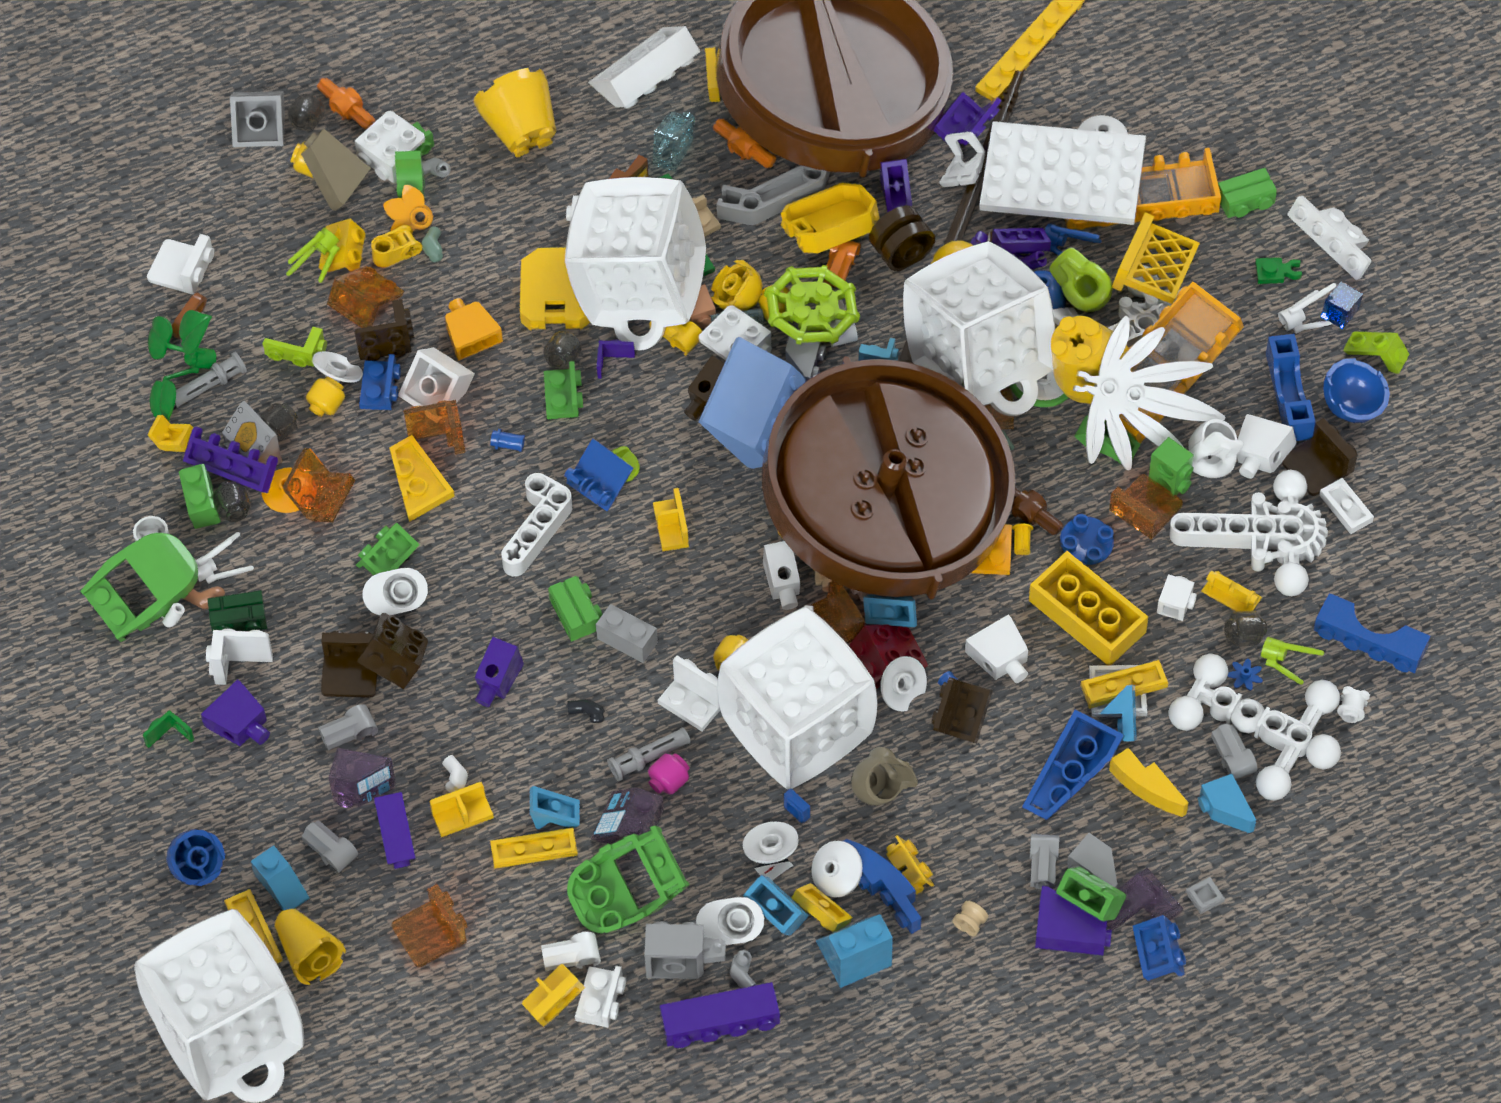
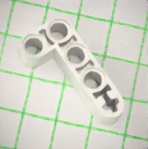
M541 473L531 474L525 481L527 500L536 506L502 550L503 569L510 576H520L528 569L572 511L570 490ZM544 520L549 521V522H547V523H541V521H544ZM527 540H534L530 543L525 542Z

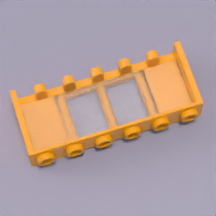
M1210 148L1204 149V156L1201 161L1190 162L1189 153L1182 152L1179 154L1178 163L1165 165L1163 155H1157L1153 159V166L1142 167L1135 223L1141 221L1145 213L1155 216L1153 221H1159L1165 218H1184L1191 215H1210L1219 212L1221 195ZM1065 219L1067 229L1077 230L1087 227H1108L1118 224Z
M1192 281L1188 287L1185 286L1179 291L1177 299L1171 306H1166L1162 310L1159 320L1153 326L1150 325L1145 329L1142 337L1160 327H1163L1165 332L1153 351L1141 362L1133 366L1131 372L1170 362L1195 361L1212 364L1244 328L1242 320ZM1203 373L1175 381L1145 382L1144 385L1185 394ZM1138 408V411L1146 414L1158 423L1165 417ZM1120 414L1119 418L1126 431L1141 444L1146 437L1123 414Z

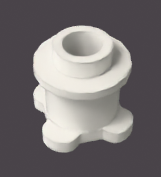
M1349 686L1344 687L1340 698L1342 705L1338 707L1337 713L1348 723H1356L1363 720L1365 716L1363 709L1367 707L1368 702L1366 700H1369L1370 694L1364 690L1359 691Z

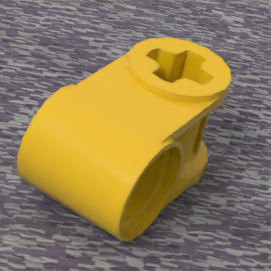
M400 226L373 239L371 243L373 263L378 267H389L404 259L420 254L422 244L415 240L410 226Z

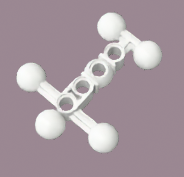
M1210 653L1202 655L1196 661L1193 668L1196 678L1195 683L1187 696L1178 697L1171 703L1168 711L1172 725L1177 729L1188 731L1195 729L1202 722L1204 713L1201 703L1210 706V714L1214 719L1226 721L1228 724L1232 722L1240 732L1248 734L1255 732V738L1260 737L1264 743L1282 751L1275 765L1265 767L1256 778L1259 794L1268 800H1279L1289 793L1292 785L1289 772L1298 757L1306 755L1311 765L1323 770L1332 768L1340 760L1341 749L1335 738L1325 734L1312 738V732L1320 717L1331 713L1340 702L1337 686L1327 680L1314 681L1307 688L1305 700L1308 707L1299 721L1280 711H1270L1269 707H1266L1264 710L1262 704L1257 700L1250 698L1242 699V694L1239 693L1237 695L1229 687H1219L1227 679L1228 667L1222 657ZM1219 702H1225V703H1227L1228 705H1227V706H1222V705H1220V704H1218V703H1219ZM1244 714H1250V715H1252L1253 717H1252V718H1247V717H1245V716H1243V715H1244ZM1268 726H1275L1278 729L1272 730ZM1293 738H1300V739H1302L1303 741H1302V742H1298V741H1295Z

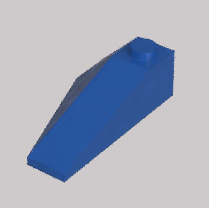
M1074 710L1022 807L1045 820L1049 819L1112 760L1125 735ZM1034 805H1036V806H1038V807H1040V808H1042V809H1044V810H1039V809L1035 808Z

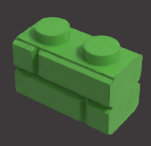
M1266 168L1218 182L1221 195L1220 205L1227 218L1233 216L1240 218L1247 215L1249 211L1258 208L1265 210L1275 203L1276 187L1273 181L1270 180Z
M205 464L180 470L179 476L188 515L194 528L219 524L221 519L211 477L207 472Z
M574 576L563 583L559 582L548 588L549 600L571 642L596 632V623L601 618L602 612L598 604L593 605L590 598H592V594L587 583L582 584L579 578Z
M1082 867L1068 868L1056 894L1101 921L1114 920L1127 895L1097 876L1090 875V872Z

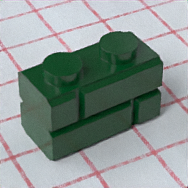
M262 590L207 598L212 633L213 630L221 631L223 629L246 632L267 629Z

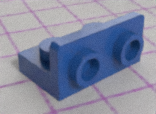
M389 354L388 362H364L359 403L360 409L391 410L392 401L397 402L398 386H394L395 379H400L401 366L396 364L395 354Z
M1162 915L1132 926L1143 977L1147 981L1175 972L1178 976L1185 975L1183 965L1186 964V958L1178 945L1177 939H1180V932L1176 923H1172Z

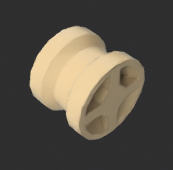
M965 901L961 908L962 912L956 914L953 918V924L956 928L974 937L979 932L980 924L985 923L988 919V914L978 904Z

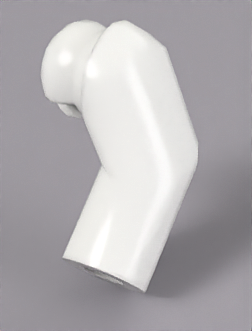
M174 603L166 616L161 617L163 619L162 623L166 627L175 626L185 611L184 607L179 603Z

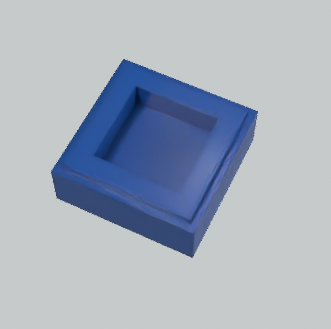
M792 788L784 793V808L800 823L806 822L810 818V805Z

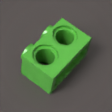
M1168 437L1151 455L1148 481L1160 490H1166L1164 493L1173 499L1178 493L1184 494L1192 483L1190 478L1194 469L1192 466L1194 454Z

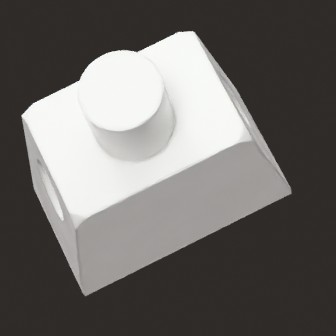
M1247 414L1238 440L1244 443L1242 449L1237 454L1238 462L1242 463L1239 472L1244 477L1250 479L1255 476L1257 470L1268 473L1274 472L1297 443L1293 427Z
M785 541L764 545L763 566L772 599L780 598L782 609L784 610L793 609L798 606L796 595L800 591V578L794 552ZM780 568H785L786 580L779 578L778 570Z
M1009 614L966 639L965 652L995 680L1007 673L1015 683H1019L1027 677L1028 672L1022 664L1027 662L1028 649Z

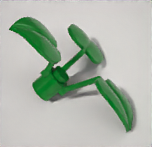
M189 310L183 315L179 328V335L182 339L181 345L183 347L169 342L173 329L167 318L156 316L153 319L148 335V349L151 357L160 360L165 356L167 348L184 352V361L191 367L164 376L163 381H156L150 393V408L155 418L157 415H163L168 421L170 420L176 401V388L171 379L190 373H199V368L211 370L212 365L216 363V352L214 349L199 347L212 316L195 310Z

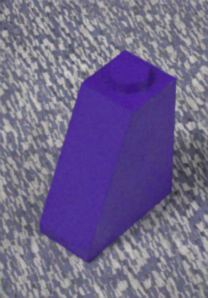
M402 792L375 797L374 801L387 864H393L394 869L411 866L410 860H415V854Z
M1042 886L1035 948L1103 956L1104 947H1110L1112 930L1106 929L1107 921H1101L1056 894L1057 891L1050 887Z

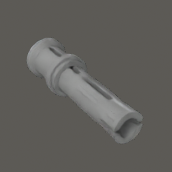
M233 352L231 354L232 357L220 364L214 363L210 371L177 389L175 406L177 408L180 407L182 404L219 383L220 385L227 384L228 379L240 372L242 374L246 373L247 369L240 356Z
M682 727L640 749L632 747L628 749V753L618 758H609L607 760L609 769L616 780L621 781L623 776L635 770H643L646 763L686 744H690V738L687 731Z

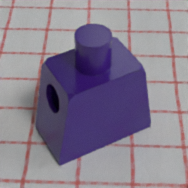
M492 637L475 675V680L480 689L475 698L477 703L490 707L495 696L505 699L524 665L517 646ZM499 669L497 676L493 677L496 670Z
M238 679L201 713L204 727L238 746H241L249 737L261 745L270 736V732L262 726L267 721L265 710Z

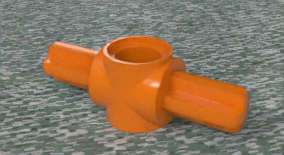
M328 78L320 79L317 88L329 98V106L332 112H337L343 117L341 118L342 120L345 118L347 120L353 119L364 129H368L375 123V118L363 109V101L353 88H339Z
M724 119L716 120L713 130L728 140V149L731 153L735 152L742 157L741 160L753 158L765 168L773 167L776 157L752 139L741 127L735 128Z

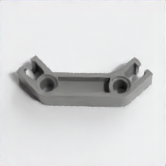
M800 165L750 190L723 185L721 190L722 199L719 198L717 202V218L746 225L758 224L781 213L787 204L825 190L831 172Z

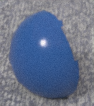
M1356 358L1343 359L1333 364L1324 378L1323 390L1326 403L1331 412L1342 420L1351 423H1365L1382 414L1388 405L1390 392L1383 374L1380 370H1375L1369 364L1357 361Z

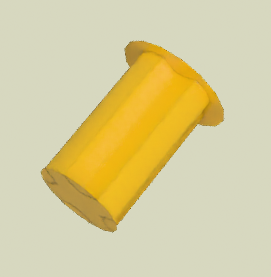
M1016 524L1012 527L1015 531L1014 553L1016 555H1029L1033 526L1029 524Z

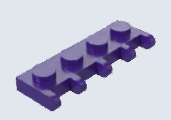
M195 426L192 429L183 462L194 466L205 464L207 471L260 492H269L278 463L277 457L270 455L265 464L258 461L260 451L257 449H251L247 457L238 453L240 449L239 442L232 441L228 449L219 446L220 435L213 433L210 435L209 441L201 439L202 428Z

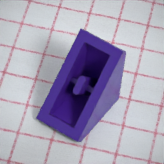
M907 159L881 162L880 184L887 212L900 206H912Z

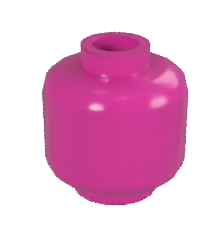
M666 753L648 769V774L651 778L648 783L658 794L663 791L666 794L672 795L688 781V770L690 768L678 754L670 755Z

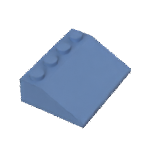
M737 337L700 417L699 423L746 467L752 469L762 467L766 445L780 410L790 396L808 380L791 364L745 339Z

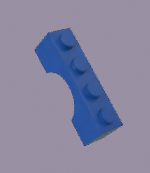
M1295 334L1268 337L1266 358L1281 422L1284 425L1293 427L1296 441L1309 440L1313 437L1315 417L1311 401L1306 399L1302 387L1300 354Z
M1331 593L1328 594L1314 626V631L1318 632L1322 638L1327 640L1335 639L1342 642L1350 650L1356 651L1359 649L1366 652L1375 661L1384 660L1394 664V667L1401 672H1416L1428 648L1431 637L1406 625L1398 631L1389 634L1369 631L1356 618L1354 603Z

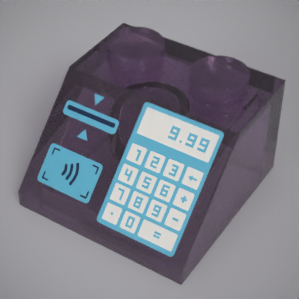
M337 748L328 778L333 801L337 802L339 806L344 808H351L353 805L361 807L372 801L375 797H379L395 788L396 780L391 758Z
M640 788L612 791L591 839L607 845L621 841L624 837L632 834L641 835L651 831L650 827L658 825L664 812L663 796ZM636 848L629 852L639 856Z

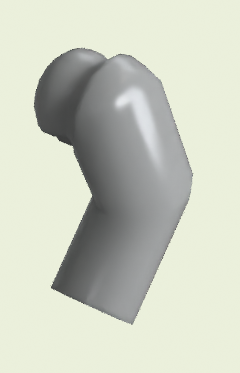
M431 158L422 162L424 175L432 174L438 177H446L451 172L449 163L441 159Z
M740 950L734 955L730 968V975L740 988L756 986V983L748 975L752 956L746 950Z

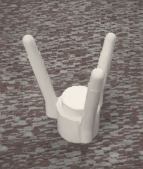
M1332 283L1321 291L1315 290L1291 307L1279 312V320L1282 325H1285L1286 331L1293 329L1297 334L1303 330L1333 324L1331 320L1302 324V321L1306 319L1302 309L1336 288V284Z
M236 532L205 556L196 560L199 582L206 579L207 583L210 584L216 580L254 569L253 566H247L218 574L213 573L217 570V567L212 558L240 536L239 532Z

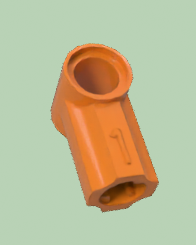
M848 241L830 248L829 260L826 265L828 269L846 281L851 266L855 265V256L860 253L861 243ZM824 279L825 283L829 284L830 286H834Z

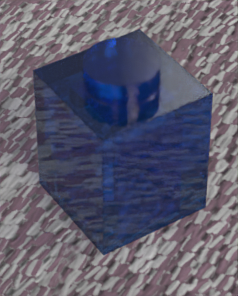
M1340 282L1325 299L1321 318L1344 329L1359 310L1363 293Z

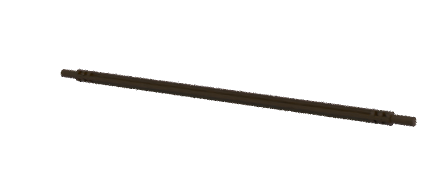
M1021 71L1014 72L1009 87L1004 90L1001 98L1002 101L998 105L1000 110L994 116L992 123H1008L1019 96L1017 91L1024 76ZM992 123L982 146L985 150V156L981 172L978 174L979 177L975 184L967 185L944 245L951 241H962L983 186ZM906 339L898 361L914 364Z

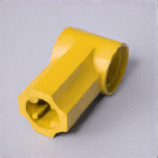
M689 321L686 324L665 327L663 337L670 342L673 348L676 346L685 352L684 355L686 356L700 342L699 335L702 333V330L695 323Z

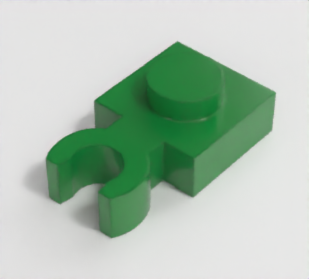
M1282 257L1255 259L1258 284L1284 283V277L1298 280L1302 277V271L1295 272L1291 269L1300 267V260L1293 259L1282 264Z

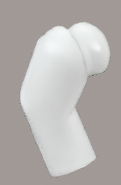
M450 755L442 763L450 772V781L445 785L449 793L464 788L468 778L465 768L453 755Z

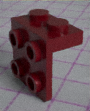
M888 624L865 625L849 644L851 650L872 676L876 688L881 687V679L885 669L896 658L903 656L912 657L918 660L924 669L928 666L909 627Z

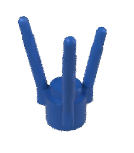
M1050 223L1047 224L1044 230L1051 241L1050 252L1055 253L1057 256L1062 253L1057 247H1063L1068 237L1095 243L1102 242L1097 234L1061 228Z

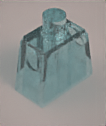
M674 111L670 112L654 131L652 165L676 173L693 143L695 117L691 113L684 112L679 114ZM673 141L672 147L669 150L672 152L669 157L671 162L661 159L669 144Z

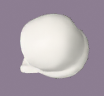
M1211 419L1202 423L1193 432L1188 441L1189 452L1194 454L1193 472L1207 478H1219L1226 476L1233 470L1237 454L1242 449L1244 443L1241 440L1237 441L1235 430L1227 422L1220 419Z

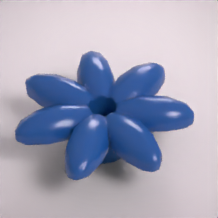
M1246 659L1243 666L1237 662L1232 663L1236 671L1229 672L1228 677L1236 679L1234 688H1239L1244 683L1245 687L1251 691L1253 689L1252 682H1263L1262 678L1256 675L1261 671L1262 667L1255 666L1251 668L1250 659Z

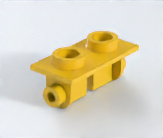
M1210 571L1206 579L1208 582L1201 590L1202 593L1247 618L1262 599L1255 591H1250L1223 576L1219 571Z
M897 835L896 839L899 844L893 843L886 848V855L893 866L899 871L905 866L908 868L902 872V875L916 890V894L924 890L923 885L926 883L931 887L934 886L930 879L933 875L925 862L920 863L915 856L919 853L915 845L910 840L905 841Z

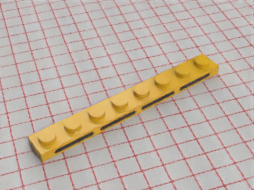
M1053 0L976 85L975 92L991 101L997 97L1001 98L1004 90L1009 87L1014 72L1021 71L1023 73L1087 0Z

